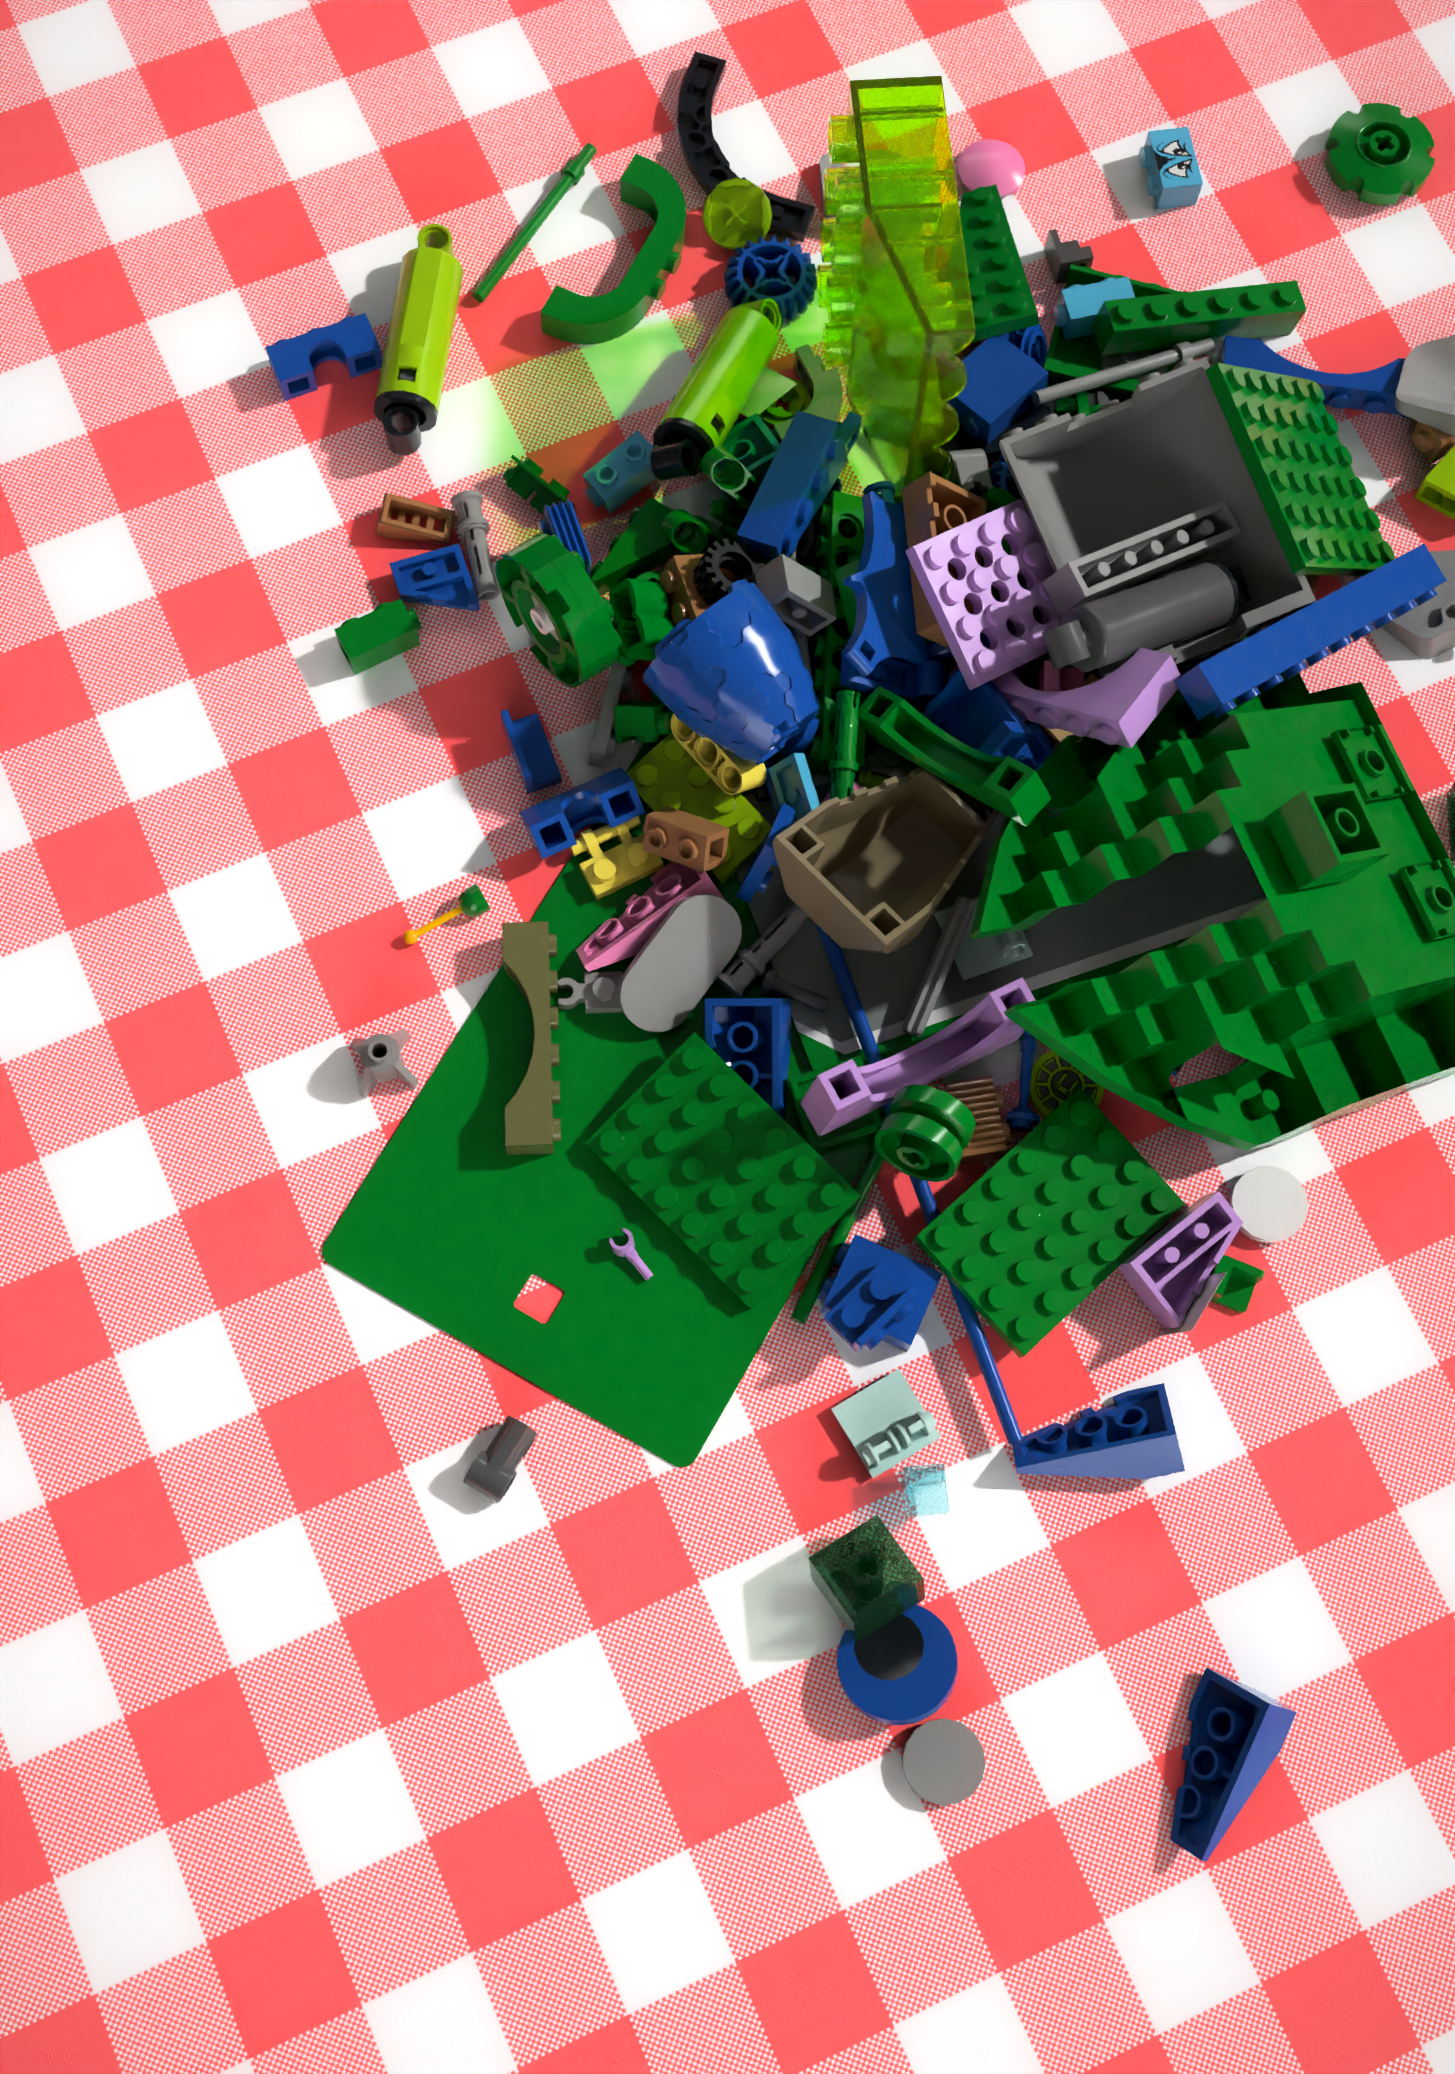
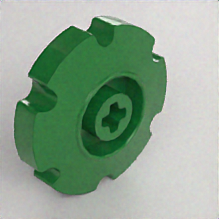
M1384 103L1363 104L1358 114L1346 111L1332 126L1324 147L1325 150L1329 151L1325 160V167L1330 178L1343 192L1353 190L1358 194L1359 201L1368 204L1392 205L1398 202L1401 194L1408 197L1414 196L1426 183L1435 163V159L1430 157L1435 146L1434 140L1424 123L1416 116L1404 117L1400 112V107Z

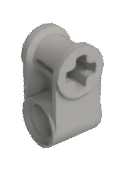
M977 448L947 451L944 453L942 458L944 479L984 498L986 492L993 487L984 450Z

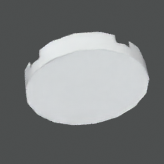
M1275 1166L1256 1167L1239 1178L1232 1187L1230 1194V1206L1243 1221L1239 1231L1251 1240L1280 1243L1294 1236L1306 1221L1309 1209L1307 1193L1300 1181L1287 1170Z

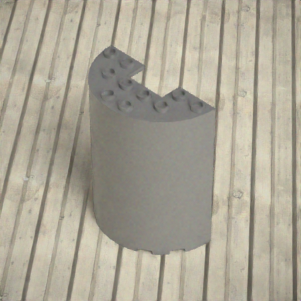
M1207 357L1195 362L1192 358L1176 364L1172 371L1160 375L1159 372H1154L1139 380L1131 399L1121 403L1118 400L1107 402L1098 409V412L1089 416H1085L1084 413L1073 417L1069 413L1059 417L1056 414H1050L1037 421L1036 426L1024 431L1021 427L1010 430L1002 436V440L999 443L1001 453L1054 573L1070 561L1223 500L1226 501L1242 533L1217 551L1196 560L1215 559L1227 564L1231 568L1240 565L1251 601L1242 604L1236 619L1220 631L1200 634L1184 641L1171 642L1151 649L1171 654L1180 675L1187 673L1198 664L1243 641L1246 637H1250L1286 618V614L1290 616L1316 601L1305 574H1293L1205 373V370L1211 367ZM1189 563L1184 564V565H1182V566H1179V567H1177V568H1175V569H1172V570H1170V571H1167V572H1165V573H1163V574H1160V575H1158V576H1155V577H1153V578H1151V579H1148V580H1146V581H1143V582H1141V583H1138V584H1136V585H1134V586H1131V587H1129V588H1126V589H1124V590H1127V589H1130V588H1133V587H1136V586H1139V585H1142V584H1145V583L1154 581V580L1157 579L1159 576H1162V575H1165V574H1168V573H1171V572H1175V571L1181 570L1183 567H1185V566L1188 565ZM1131 657L1097 668L1101 679L1117 670Z

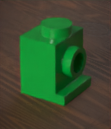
M628 700L613 706L616 743H624L636 738V742L658 741L659 735L672 733L670 720L673 713L670 712V709L662 701Z

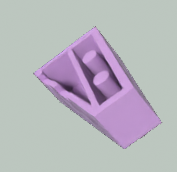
M1219 1191L1203 1195L1133 1252L1118 1267V1270L1164 1329L1180 1327L1186 1317L1185 1313L1194 1298L1201 1293L1205 1286L1204 1282L1213 1267L1223 1257L1242 1226L1243 1221Z

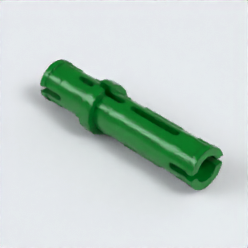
M849 690L836 692L834 745L832 761L828 764V771L831 772L830 799L838 797L840 800L850 796L854 787L855 774L858 773L859 764L856 763V744L860 701L859 692L855 693V691Z

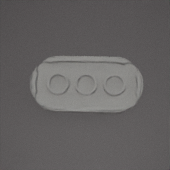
M697 894L681 899L674 905L627 967L619 982L618 993L622 1011L634 1025L650 1032H663L677 1027L688 1017L736 953L742 936L739 916L727 901L713 894Z

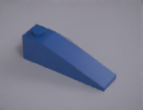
M791 998L705 999V1040L707 1045L785 1120L786 1079H788L791 1045Z
M1164 1383L1124 1391L1113 1396L1114 1403L1095 1411L1092 1407L1086 1408L1079 1412L1081 1418L1064 1426L1059 1423H1053L1024 1436V1440L1012 1444L1017 1474L1149 1479L1185 1471Z
M1206 1667L1189 1705L1187 1720L1192 1721L1189 1746L1184 1745L1182 1760H1186L1183 1785L1177 1789L1170 1838L1172 1842L1199 1860L1207 1862L1279 1754L1296 1716V1711L1256 1689Z

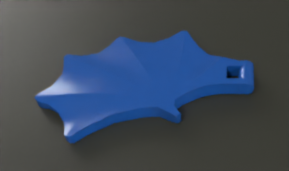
M873 491L862 497L865 540L857 571L855 574L843 579L844 585L850 586L855 593L856 623L842 654L863 677L868 676L874 670L876 664L889 657L901 658L915 665L928 661L926 638L918 635L916 632L910 565L905 552L908 549L903 501L896 504L887 502L879 498Z

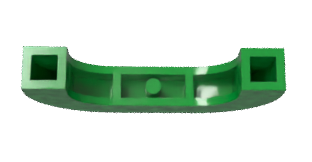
M636 153L620 178L621 201L644 211L655 223L654 228L622 282L611 292L594 297L582 296L556 285L540 312L543 333L575 344L608 342L632 330L644 318L654 300L659 301L661 299L669 274L674 275L680 266L681 253L686 237V205L683 193L676 180L662 166Z

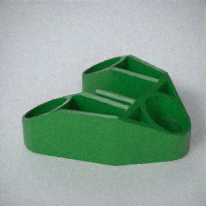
M719 446L709 450L701 461V470L715 485L738 502L735 505L721 497L718 502L715 500L711 502L710 507L712 511L709 515L724 523L722 526L700 515L696 516L682 509L673 510L668 513L662 522V533L682 552L692 555L704 554L715 541L720 543L722 539H728L729 544H731L734 539L738 540L736 534L760 487V484L746 467L724 447ZM726 459L725 467L720 472L713 473L715 465L719 461ZM687 522L682 533L673 535L675 528L679 524Z

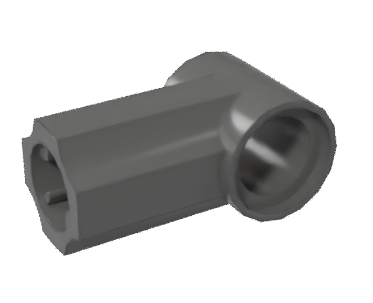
M508 1415L486 1451H481L467 1471L463 1482L498 1504L512 1485L517 1475L516 1469L534 1443L538 1433L523 1422Z

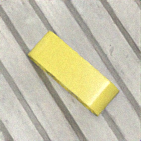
M675 714L672 715L670 720L672 734L726 794L734 795L764 784L766 780L764 763L757 765L748 760L741 759L710 739L698 735L682 723Z

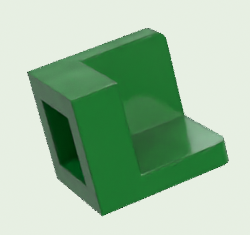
M1223 1255L1209 1275L1222 1272L1227 1273L1210 1301L1238 1313H1244L1249 1305L1254 1287L1263 1279L1265 1271Z

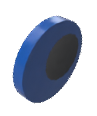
M892 1601L868 1608L849 1624L839 1643L837 1670L847 1698L862 1714L884 1724L907 1725L928 1718L944 1705L956 1683L958 1657L953 1637L940 1618L920 1605Z

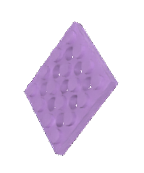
M1021 499L921 542L905 551L969 690L1048 653L1042 632L1058 627L1063 615H1059L1042 583L1054 574V571ZM1002 539L1008 542L1011 548V555H1008L1003 550ZM975 551L979 552L983 556L985 562L984 567L980 566L975 559ZM948 563L956 568L958 573L957 580L949 574ZM1018 573L1025 578L1026 589H1023L1018 583ZM991 585L998 589L1000 602L993 598ZM964 598L969 599L973 604V615L966 610ZM1034 607L1042 615V624L1037 622L1033 615ZM1007 620L1014 624L1016 636H1013L1008 631ZM981 632L989 639V649L985 648L980 641Z

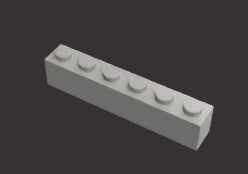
M1223 500L1070 561L1042 583L1061 616L1069 609L1112 595L1211 554L1242 532L1226 501Z

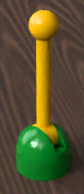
M475 883L461 893L458 907L415 931L407 930L403 935L405 943L413 945L418 941V937L462 912L468 916L476 917L486 913L491 908Z

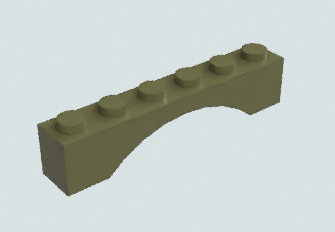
M548 921L502 923V959L504 970L517 984L527 1001L535 1031L533 1054L527 1074L517 1093L505 1106V1147L507 1155L554 1154V1142L561 1141V1119L553 1118V1104H560V1081H553L552 1067L560 1066L559 1043L552 1044V1030H559L558 1007H551V993H558L557 970H550V957H557V934L549 933Z

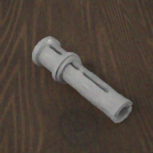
M475 490L462 491L451 498L452 508L457 511L459 520L457 532L466 543L478 600H493L500 595L497 587L486 535L489 532L488 520L484 519L482 513V493Z
M792 901L787 909L749 949L739 950L736 954L737 959L724 973L719 974L715 979L716 982L731 997L742 998V991L756 976H763L766 970V963L810 917Z

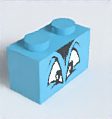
M1188 126L1148 131L1145 144L1139 151V160L1141 167L1146 168L1148 176L1147 192L1150 197L1153 196L1156 210L1196 205L1203 181Z

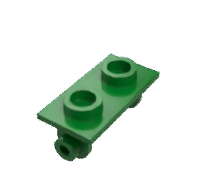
M511 456L518 464L515 468L509 467L503 474V479L506 480L505 484L508 488H511L524 500H527L532 492L536 491L537 494L529 504L542 515L545 505L551 507L553 503L558 505L560 501L565 504L570 493L567 488L554 478L548 483L540 476L544 470L529 457L523 462L516 456Z

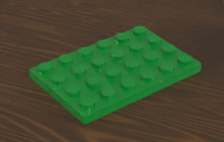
M695 1032L585 1142L750 1309L862 1197Z
M1078 1088L913 1239L1019 1358H1022L1185 1203L1083 1090Z

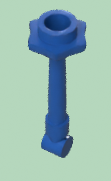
M1025 1031L1022 1034L1024 1037L1021 1039L1020 1048L1022 1059L1018 1106L1008 1111L1004 1118V1122L1010 1123V1129L1018 1132H1031L1033 1126H1037L1040 1122V1116L1028 1107L1033 1055L1036 1052L1037 1040Z

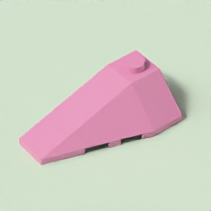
M670 861L650 878L653 885L641 897L633 894L625 902L628 905L625 912L618 919L611 918L606 920L576 949V952L588 972L633 957L639 953L670 910L681 899L697 894H713L722 899L724 897L706 872L703 873Z

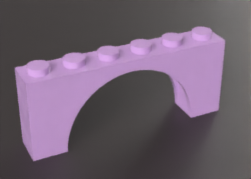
M1007 620L1008 631L1013 636H1016L1014 624ZM1140 647L1126 663L1111 674L1094 683L1073 690L1045 692L1025 686L1023 684V672L1027 663L993 679L992 682L1023 721L1028 720L1042 724L1049 729L1057 728L1071 732L1078 737L1086 736L1101 740L1107 745L1116 744L1131 749L1178 689L1174 681L1180 678L1181 675L1171 654ZM958 664L947 675V679L959 670Z
M1023 977L990 992L978 1005L949 1026L898 1054L861 1067H857L854 1060L851 1059L817 1075L800 1104L818 1137L892 1102L896 1092L903 1086L913 1084L927 1085L1017 1041L1025 1030L1005 1016L1004 1012L1013 1005L1036 1000Z

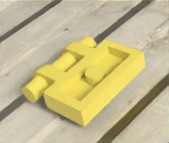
M639 816L613 828L608 824L594 831L589 828L581 832L580 837L575 839L576 845L569 847L573 856L585 851L588 852L591 859L580 863V870L596 900L657 872L664 866L660 856L643 850L644 834L635 838L631 836L629 830L641 825ZM617 836L620 845L602 852L599 844Z

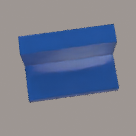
M508 710L501 711L503 731L526 793L529 794L562 783L561 774L538 714L535 713L512 721Z

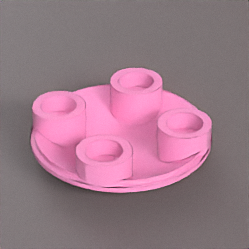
M985 139L974 142L964 149L958 160V175L962 183L968 188L967 192L974 191L979 187H988L996 184L1000 197L1013 195L1019 191L1024 179L1025 164L1022 156L1014 147L1003 141Z

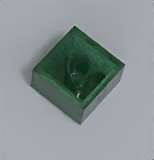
M875 1515L808 1557L811 1579L856 1643L925 1599L924 1578L878 1515Z

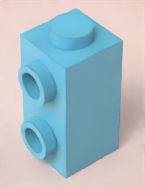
M1129 277L1107 278L1098 283L1083 286L1076 284L1061 290L1058 304L1053 308V316L1056 326H1061L1065 340L1094 334L1091 325L1104 301L1135 298Z
M638 430L583 474L587 485L584 493L596 508L602 505L610 515L656 478L650 464V454L654 447Z

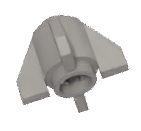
M401 1029L390 1035L376 1034L368 1039L354 1038L350 1046L361 1055V1060L365 1067L358 1088L361 1096L367 1098L376 1086V1081L386 1082L396 1077L413 1089L419 1084L418 1079L404 1066L401 1050L411 1038L409 1032Z

